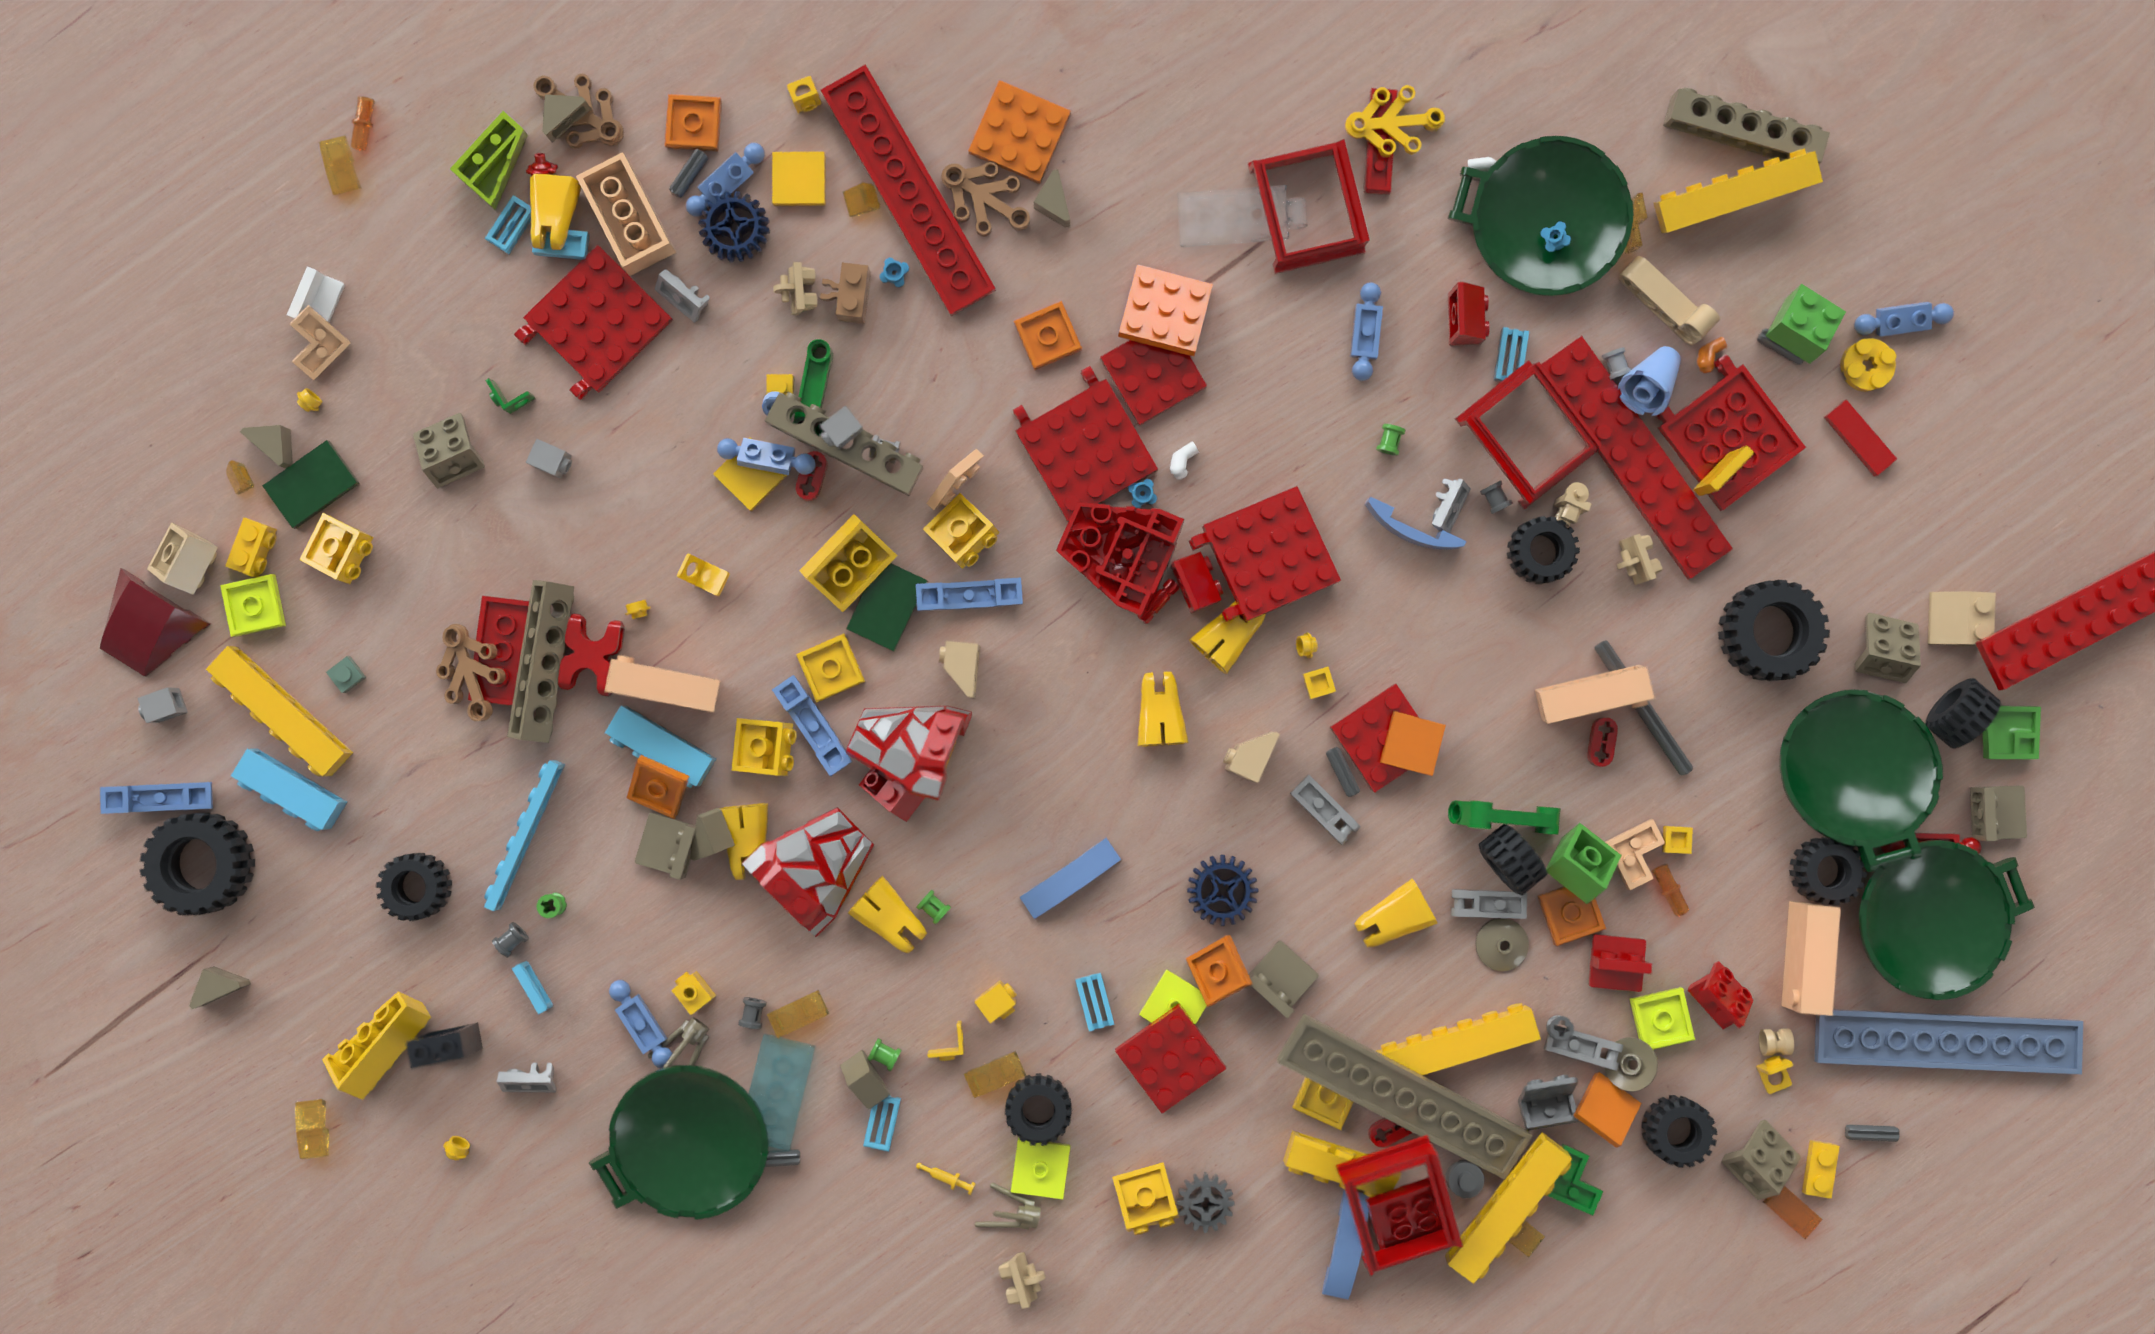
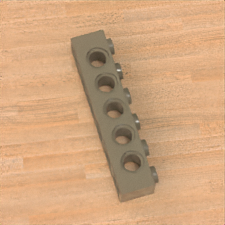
M1679 88L1671 97L1663 125L1767 157H1779L1781 161L1790 158L1789 153L1805 148L1806 153L1816 152L1818 164L1822 162L1830 132L1823 131L1820 126H1806L1797 123V120L1793 118L1772 116V113L1766 110L1755 111L1748 109L1742 103L1731 104L1724 102L1718 96L1697 94V91L1691 88ZM1692 108L1699 109L1701 112V117L1696 116L1693 113ZM1717 115L1723 116L1726 119V124L1721 123ZM1742 123H1748L1751 131L1745 130ZM1768 130H1772L1775 133L1776 139L1768 135ZM1793 137L1800 140L1801 146L1793 142Z
M779 392L765 419L768 425L910 496L923 470V465L919 464L920 459L910 453H906L905 456L896 452V446L884 440L881 444L872 440L873 435L865 430L853 438V444L848 449L841 448L838 450L835 445L829 447L822 437L815 434L816 427L829 419V417L824 415L826 411L814 404L808 407L800 403L802 399L791 392H787L786 395ZM796 412H803L805 414L804 422L798 425L792 423V415ZM867 448H873L877 451V456L872 461H866L862 458V454ZM891 460H897L901 464L900 470L896 473H889L886 470V465Z
M533 580L507 737L549 743L553 732L554 710L557 707L556 696L560 663L566 653L565 634L571 606L574 602V586ZM553 605V612L551 614L550 608ZM547 632H549V638H548V640H546V633H547ZM545 658V663L542 667V659ZM539 683H540L541 688H540V691L538 692V691H537V687H538V685H539ZM536 709V716L533 719V713Z

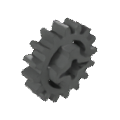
M1204 1172L1201 1179H1199L1197 1174H1193L1194 1181L1191 1183L1186 1179L1184 1182L1187 1188H1179L1178 1190L1179 1194L1183 1196V1198L1176 1199L1177 1205L1183 1206L1178 1210L1179 1215H1186L1184 1223L1187 1225L1193 1222V1230L1195 1231L1199 1226L1203 1227L1204 1233H1207L1208 1226H1212L1217 1231V1223L1221 1222L1223 1225H1226L1225 1215H1233V1212L1228 1208L1235 1205L1234 1200L1228 1198L1233 1195L1231 1189L1225 1190L1227 1186L1225 1180L1218 1183L1219 1177L1217 1174H1214L1212 1179H1209L1207 1172ZM1211 1186L1219 1190L1222 1196L1215 1195L1211 1191ZM1200 1187L1195 1194H1191L1194 1189ZM1205 1197H1208L1210 1201L1207 1207H1203L1201 1203ZM1189 1208L1197 1210L1200 1213V1218L1193 1215ZM1216 1210H1220V1212L1216 1216L1211 1218V1215Z

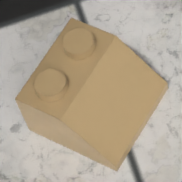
M171 522L147 570L163 583L194 594L196 589L200 588L204 582L206 569L215 561L218 547L210 541Z
M1972 591L1930 592L1928 644L1977 647L1975 642L1994 633L1996 593Z
M946 641V646H941L939 662L944 663L943 668L967 697L975 698L980 654L979 644Z
M1268 732L1234 746V749L1229 748L1223 760V763H1226L1225 770L1258 783L1280 734Z

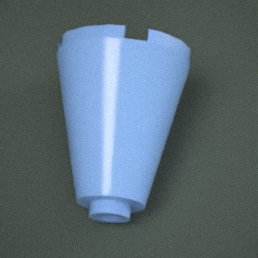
M1661 347L1625 374L1618 385V389L1620 388L1622 393L1620 396L1622 402L1630 410L1641 415L1647 412L1653 413L1651 416H1655L1664 412L1670 403L1681 363L1680 354L1671 347Z

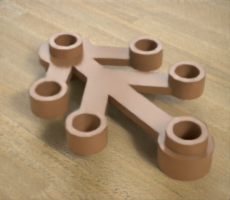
M578 74L574 79V84L578 88L579 97H583L592 109L573 126L589 124L595 129L581 133L570 131L566 135L567 143L574 149L580 148L583 143L601 140L604 144L610 146L618 144L624 136V130L622 125L613 119L611 108L613 96L611 92L606 88H601L596 92V100L601 105L603 119L601 120L593 112L590 96L592 82L586 74ZM540 76L534 82V91L542 99H545V94L566 96L557 90L556 84L548 76ZM586 79V85L579 86L580 80ZM545 86L551 87L548 93H543ZM602 94H608L607 100H600ZM614 129L615 134L611 137L607 136L608 130ZM573 136L579 137L577 143H571Z
M990 161L983 166L964 169L959 164H950L943 169L941 178L944 186L952 190L955 203L954 216L957 221L966 222L970 217L969 208L964 204L963 189L972 195L977 218L976 231L980 236H988L992 230L991 223L987 220L984 203L1008 218L1011 227L1015 230H1024L1029 226L1030 215L1025 208L1017 207L1013 209L991 195L1003 191L1011 194L1018 192L1020 181L1016 176H1009L1006 180L976 185L970 179L985 176L987 179H994L998 176L999 171L996 163ZM988 167H994L995 172L993 174H988L986 172V169ZM957 174L959 175V180L953 182L950 180V176ZM1010 181H1015L1017 186L1009 188L1007 184ZM963 209L967 214L965 217H959L957 212ZM1021 216L1025 221L1022 224H1017L1015 219ZM987 224L989 228L987 231L982 232L979 230V226Z
M452 624L443 632L442 638L447 648L441 664L436 669V674L440 679L453 678L449 689L445 691V700L450 704H458L463 700L461 687L465 679L472 698V702L467 710L468 716L473 721H486L492 715L493 708L488 701L484 700L475 673L487 678L491 684L503 683L506 675L501 668H490L470 658L467 648L477 652L480 658L489 660L496 657L497 648L493 644H483L470 638L465 626ZM487 648H489V654H488V656H487V654H486V649H487ZM457 654L459 663L455 671L452 663ZM445 667L447 668V674H446V675L444 674V669H445ZM495 672L498 674L497 680L494 678ZM453 692H455L456 695L454 700L452 698Z

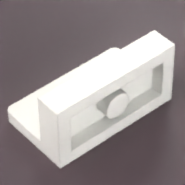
M307 267L287 315L295 319L310 305L324 319L330 322L345 284Z

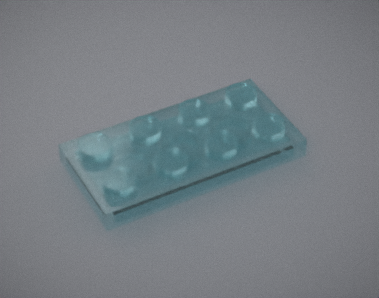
M765 1033L762 1038L749 1094L758 1105L764 1117L769 1146L789 1151L816 1046Z

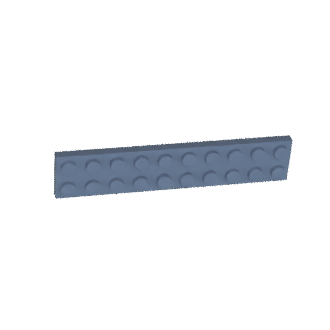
M1833 1009V1016L1816 1014L1814 1061L1817 1063L2082 1074L2083 1021L1840 1009Z

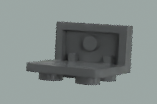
M1560 1075L1553 1078V1081L1543 1082L1542 1079H1536L1527 1082V1086L1523 1088L1518 1099L1526 1131L1579 1121L1573 1116L1577 1109L1573 1097V1092L1578 1084L1577 1077L1569 1078V1075Z

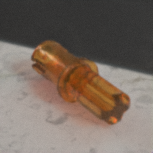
M359 96L357 97L355 119H352L351 122L354 124L351 148L365 151L367 149L370 128H373L371 119L375 100Z
M1668 864L1654 868L1652 873H1654L1662 889L1661 895H1665L1674 915L1682 916L1689 911V907L1680 891L1681 885L1676 883Z

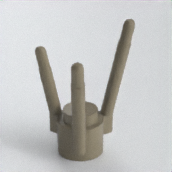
M692 1017L690 1021L686 1019L681 1027L673 1032L668 1039L660 1043L662 1047H666L683 1033L682 1037L684 1040L671 1055L664 1068L672 1065L688 1043L695 1045L698 1042L689 1065L694 1066L704 1043L709 1038L706 1034L709 1028L695 1017ZM652 1051L648 1054V1058H652Z
M995 1183L990 1184L991 1188L1024 1204V1206L1018 1207L1017 1214L994 1211L993 1213L995 1217L1013 1219L1016 1222H975L976 1227L1037 1228L1041 1207L1034 1206L1035 1200L1026 1199Z

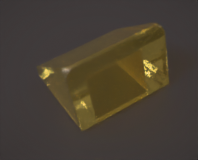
M862 182L843 192L850 217L872 212L880 208L875 187L871 183Z
M233 460L229 461L226 475L235 493L241 494L253 488L254 483L245 465Z

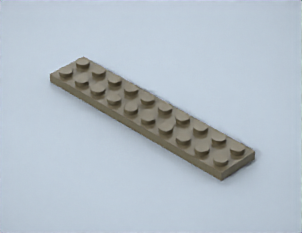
M1303 1014L1277 1057L1278 1063L1421 1137L1428 1135L1429 1140L1436 1145L1504 1180L1532 1138L1530 1131H1526L1524 1128Z

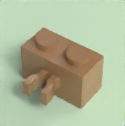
M842 262L839 284L829 279H822L823 286H830L833 290L838 291L831 292L830 294L821 293L820 299L821 301L837 299L836 316L839 321L865 324L871 278L869 266Z

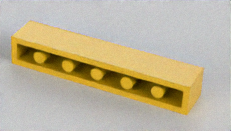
M1805 148L1789 153L1790 158L1780 161L1779 157L1763 161L1764 167L1755 170L1753 165L1737 170L1738 175L1728 178L1727 174L1711 179L1712 184L1703 187L1701 182L1685 187L1686 192L1676 195V191L1660 195L1661 200L1653 204L1661 233H1668L1823 182L1816 152L1806 153Z
M227 646L206 668L212 675L211 680L222 688H227L231 692L230 697L236 703L242 706L245 705L251 711L249 713L250 716L257 722H264L270 728L269 733L277 740H283L290 746L288 748L290 753L299 759L303 758L309 764L307 766L308 769L319 777L332 776L353 754L345 744L239 647Z
M1522 1003L1508 1006V1011L1497 1013V1011H1490L1482 1014V1019L1472 1021L1471 1018L1460 1020L1456 1023L1457 1026L1449 1029L1446 1026L1434 1028L1431 1030L1432 1034L1426 1036L1421 1034L1406 1037V1042L1396 1044V1041L1382 1044L1381 1049L1376 1050V1052L1420 1075H1425L1540 1040L1541 1037L1532 1008L1526 1005L1523 1006Z
M1542 1132L1461 1234L1460 1238L1463 1247L1453 1246L1446 1253L1447 1264L1473 1284L1478 1278L1482 1279L1487 1274L1492 1260L1502 1255L1506 1247L1505 1244L1510 1237L1514 1238L1520 1232L1527 1216L1531 1217L1536 1212L1540 1199L1551 1193L1555 1186V1180L1559 1175H1564L1569 1170L1572 1158L1568 1151Z

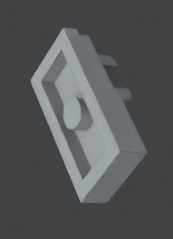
M667 269L663 270L658 275L655 291L695 323L699 318L701 310L708 305L710 297L708 295H705L703 298L697 297L699 289L697 286L688 289L677 276L671 274Z
M1443 479L1442 483L1449 487V491L1445 494L1436 493V496L1442 503L1433 514L1432 525L1439 532L1442 530L1448 533L1451 532L1471 490L1462 479H1458V481Z
M532 1063L530 1074L518 1069L498 1072L497 1083L502 1092L556 1093V1086L553 1082L554 1067L551 1063H547V1068L542 1074L538 1072L539 1066L537 1063Z

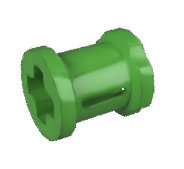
M1383 424L1382 429L1384 432L1380 445H1377L1376 450L1388 455L1398 456L1400 439L1406 430L1396 425Z
M931 890L916 908L924 910L933 918V923L936 925L951 906L941 902L934 895L935 892Z
M557 892L546 894L537 902V911L544 918H553L560 915L567 907L565 897ZM554 900L553 906L556 909L550 911L551 905L548 904V901Z
M878 1038L867 1060H875L887 1066V1070L891 1071L901 1049L895 1050L883 1044L882 1040Z

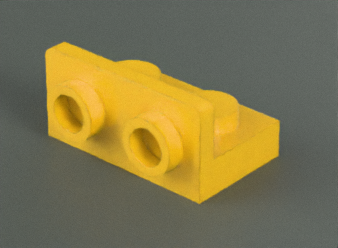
M243 517L225 567L251 577H259L266 569V557L269 549L275 545L277 529Z

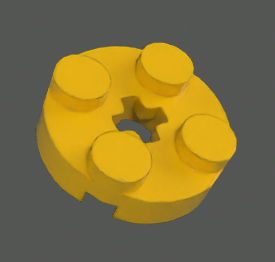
M1868 338L1857 341L1849 346L1841 357L1840 369L1841 372H1844L1845 381L1850 387L1862 392L1884 387L1890 382L1895 373L1896 352L1889 348L1887 344L1877 339ZM1870 359L1874 368L1866 371V366L1862 362Z

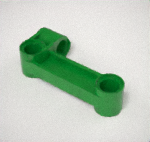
M822 339L811 341L807 347V356L798 397L802 399L800 403L808 407L814 404L822 408L831 362L833 360L831 347ZM818 348L827 349L826 356L821 359L814 358L815 350ZM796 412L793 423L797 425L803 423L805 414L803 412ZM818 425L815 429V434L821 437L820 434L823 433V430Z
M1454 800L1449 805L1448 818L1452 824L1465 825L1470 828L1491 829L1492 823L1535 826V833L1559 835L1561 808L1537 806L1535 813L1493 809V802Z

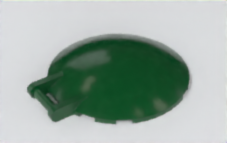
M1544 136L1513 147L1499 158L1488 172L1470 167L1461 168L1460 176L1462 178L1453 210L1449 211L1448 219L1473 226L1475 241L1483 259L1489 268L1510 286L1540 296L1570 294L1582 290L1601 279L1623 254L1633 226V201H1631L1628 183L1618 165L1616 166L1605 155V152L1596 146L1573 137ZM1473 179L1480 182L1470 215L1463 213ZM1557 222L1565 223L1566 234L1571 238L1570 244L1553 252L1547 251L1545 248V238L1541 237L1542 229L1545 227L1551 228ZM1554 235L1553 238L1557 239L1558 235Z
M1843 690L1825 695L1806 706L1788 727L1782 741L1779 757L1780 776L1785 793L1799 816L1817 832L1836 842L1857 846L1865 869L1868 872L1878 870L1880 866L1910 858L1914 860L1921 858L1922 851L1914 831L1931 815L1940 797L1938 794L1941 780H1943V765L1938 745L1926 724L1919 716L1916 717L1906 709L1903 703L1887 695H1878L1868 692V690ZM1903 840L1905 848L1875 856L1873 848Z
M1943 840L1918 842L1922 851L1921 858L1914 860L1910 858L1880 866L1878 870H1875L1868 881L1861 899L1859 930L1868 959L1876 971L1888 983L1900 991L1915 997L1948 1000L1975 991L1994 976V970L2001 961H2005L2012 944L2010 936L2012 924H2015V916L2030 911L2035 906L2032 899L2028 898L2018 873L2017 867L2019 865L2016 857L2006 858L1992 864L1978 854L1976 850L1960 843ZM2004 872H2006L2008 875L2009 881L2011 883L2014 894L2018 901L2016 903H2014L2012 895L2010 893L2007 882L2003 875Z
M677 1065L666 1067L644 1076L623 1095L610 1121L608 1130L610 1131L609 1151L592 1159L589 1165L593 1171H597L612 1196L611 1202L615 1209L637 1200L641 1204L644 1202L655 1208L659 1214L676 1219L678 1217H694V1220L710 1218L736 1207L745 1200L758 1183L768 1158L769 1140L767 1126L758 1105L751 1095L730 1077L701 1066ZM607 1164L611 1165L612 1169L614 1170L615 1174L620 1180L622 1186L624 1187L625 1192L622 1193V1191L620 1190L612 1174L607 1168Z

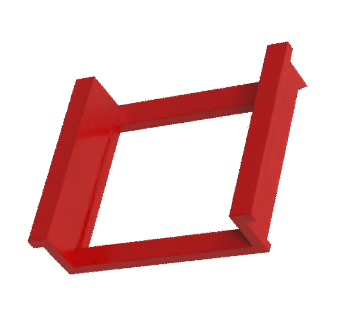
M1345 139L1336 143L1248 162L1250 174L1255 173L1276 256L1273 262L1275 274L1366 253L1365 246L1370 241ZM1333 155L1354 238L1286 253L1266 170Z
M1529 360L1526 361L1455 418L1460 427L1466 425L1469 427L1522 498L1518 502L1523 509L1529 507L1598 452L1597 449L1602 446L1540 362L1532 364ZM1533 374L1587 444L1585 448L1535 488L1530 485L1479 418Z
M1428 1135L1335 1165L1348 1198L1364 1254L1362 1256L1363 1263L1370 1276H1373L1374 1272L1453 1246L1463 1247L1440 1160L1430 1143ZM1425 1164L1443 1229L1375 1252L1356 1187Z

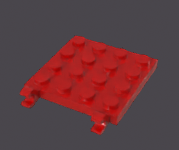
M597 245L586 255V259H582L523 317L528 324L519 328L514 336L524 345H527L539 333L583 377L581 381H578L569 389L581 400L592 388L599 393L673 319Z
M1727 354L1721 356L1713 363L1714 367L1725 376L1723 379L1675 415L1669 406H1667L1664 412L1655 415L1663 422L1658 427V430L1698 483L1729 452L1748 446L1753 451V455L1718 491L1707 494L1720 511L1726 509L1806 448L1744 364L1736 368Z
M1091 366L1081 370V375L1087 383L1088 389L1031 421L1022 405L1013 409V413L1021 425L1015 432L1067 522L1077 502L1100 504L1131 484L1158 470L1107 379L1099 382Z
M1298 486L1204 524L1202 526L1204 533L1195 535L1188 541L1193 551L1210 544L1237 605L1228 607L1221 612L1225 622L1241 615L1245 622L1341 581Z

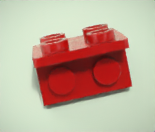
M1594 934L1588 985L1594 988L1641 992L1643 975L1652 974V963L1645 961L1646 940Z
M1717 961L1713 964L1711 972L1689 985L1687 991L1723 1030L1732 1024L1741 1028L1745 1025L1752 1006V995L1747 988L1742 987L1734 978L1729 968L1724 967L1720 961Z

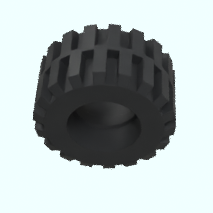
M1541 516L1520 525L1518 530L1512 533V540L1508 542L1507 548H1510L1507 558L1512 560L1511 568H1516L1518 571L1516 575L1518 577H1525V581L1529 583L1544 584L1560 580L1565 577L1564 575L1569 574L1573 570L1572 566L1577 564L1578 558H1575L1576 554L1580 553V547H1576L1575 544L1579 542L1578 537L1573 538L1571 534L1574 532L1572 527L1567 528L1565 521H1557L1556 517L1552 516L1548 518ZM1538 535L1549 538L1555 546V558L1550 565L1544 566L1537 563L1531 555V542Z
M1969 678L1953 686L1934 704L1925 724L1945 744L1952 749H1956L1970 743L1989 727L2000 709L2001 702L1975 678Z
M1502 824L1478 844L1482 856L1492 870L1513 892L1521 896L1547 876L1546 867L1538 854L1511 826Z
M1821 837L1810 839L1811 842L1801 844L1802 850H1795L1793 854L1797 857L1790 860V864L1794 865V868L1789 870V874L1795 877V880L1791 882L1794 887H1799L1797 892L1800 895L1806 896V899L1826 905H1840V902H1849V897H1856L1859 894L1856 891L1857 888L1863 889L1865 883L1861 882L1862 877H1867V872L1862 871V867L1865 866L1863 861L1859 860L1861 857L1859 851L1853 850L1855 846ZM1831 856L1837 864L1838 873L1836 879L1830 885L1824 886L1818 878L1817 870L1820 862L1825 857Z
M411 853L393 858L392 862H388L384 866L386 870L380 871L378 877L382 878V880L376 882V888H380L381 892L376 894L377 899H383V903L380 904L381 907L389 909L388 914L390 916H398V920L416 921L437 914L440 911L439 908L445 907L447 904L445 899L450 897L452 892L448 890V886H452V880H447L446 877L450 872L448 869L443 870L442 866L445 864L441 860L436 861L435 856L425 855V853ZM410 871L420 874L425 881L426 891L419 902L410 900L403 889L404 879Z
M1036 1073V1076L1032 1077L1027 1075L1022 1081L1018 1080L1009 1091L1005 1106L1006 1123L1008 1127L1010 1126L1012 1134L1014 1136L1018 1135L1020 1137L1019 1140L1023 1143L1029 1141L1030 1145L1036 1146V1143H1041V1146L1047 1145L1048 1141L1053 1143L1058 1140L1059 1135L1063 1136L1071 1122L1072 1103L1069 1092L1058 1079L1057 1081L1052 1079L1053 1076L1047 1075L1045 1077L1041 1076V1073ZM1041 1095L1050 1099L1054 1104L1052 1118L1044 1123L1029 1121L1023 1114V1105L1028 1098Z
M1669 1095V1099L1665 1097L1659 1098L1660 1104L1658 1105L1653 1102L1650 1105L1652 1111L1650 1113L1646 1111L1644 1114L1647 1122H1642L1641 1127L1646 1130V1132L1642 1133V1136L1648 1142L1646 1143L1647 1147L1666 1163L1674 1164L1680 1168H1684V1164L1688 1167L1695 1166L1694 1161L1700 1164L1704 1162L1703 1156L1705 1154L1710 1156L1712 1153L1709 1150L1710 1146L1716 1145L1713 1135H1717V1129L1712 1126L1715 1124V1121L1708 1115L1709 1112L1698 1103L1684 1096L1679 1098L1676 1095ZM1687 1117L1691 1127L1688 1138L1680 1144L1671 1145L1667 1137L1669 1126L1674 1120Z

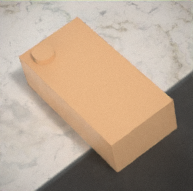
M623 152L576 176L622 268L629 276L676 253L641 182Z
M618 655L617 660L611 659L605 691L714 712L720 680L634 664V658Z
M1635 665L1535 689L1541 718L1547 724L1629 704L1632 705V708L1648 705V700L1654 699L1647 667L1642 665Z
M1789 901L1781 1006L1799 1013L1833 1016L1840 908L1818 903Z

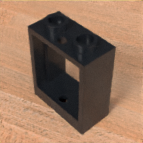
M478 1022L427 1032L406 1042L411 1069L466 1058L483 1049Z

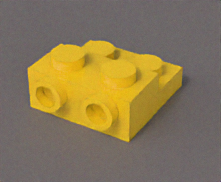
M961 493L923 528L961 569L965 566L970 567L974 565L979 558L978 553L984 547H992L997 541V535L1000 533Z
M322 513L300 561L336 580L351 584L352 580L357 579L361 573L360 564L364 556H368L372 551L373 545L371 542L374 537L330 515Z
M737 718L731 771L788 776V771H791L794 766V758L790 755L791 745L795 743L797 738L796 730L793 729V723Z
M1164 1162L1113 1177L1128 1232L1133 1231L1134 1235H1140L1149 1232L1148 1226L1159 1224L1160 1228L1175 1224L1174 1219L1179 1218Z

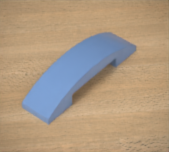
M1373 497L1368 498L1365 503L1369 512L1383 527L1405 541L1422 547L1440 550L1459 549L1465 546V540L1446 531L1438 532L1436 538L1391 518L1394 507Z
M1021 578L916 584L917 611L971 609L1023 604Z
M792 675L772 689L784 709L790 714L815 751L817 758L830 777L853 762L850 756L846 754V750L795 675Z
M212 782L100 787L101 814L212 809Z
M1105 838L1061 870L1020 896V899L1035 919L1119 862L1121 858L1108 839Z
M1344 1189L1338 1214L1340 1216L1330 1265L1326 1270L1322 1294L1349 1299L1358 1270L1362 1247ZM1358 1192L1367 1223L1369 1210L1366 1199L1370 1197L1362 1192Z

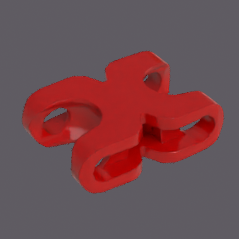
M576 613L569 617L565 643L574 650V653L564 656L561 660L558 676L560 689H572L576 685L579 673L585 669H591L597 676L598 693L606 697L612 695L611 692L605 691L611 661L609 657L618 654L622 649L625 629L622 621H611L607 625L604 637L598 641H592L586 635V619L581 614Z

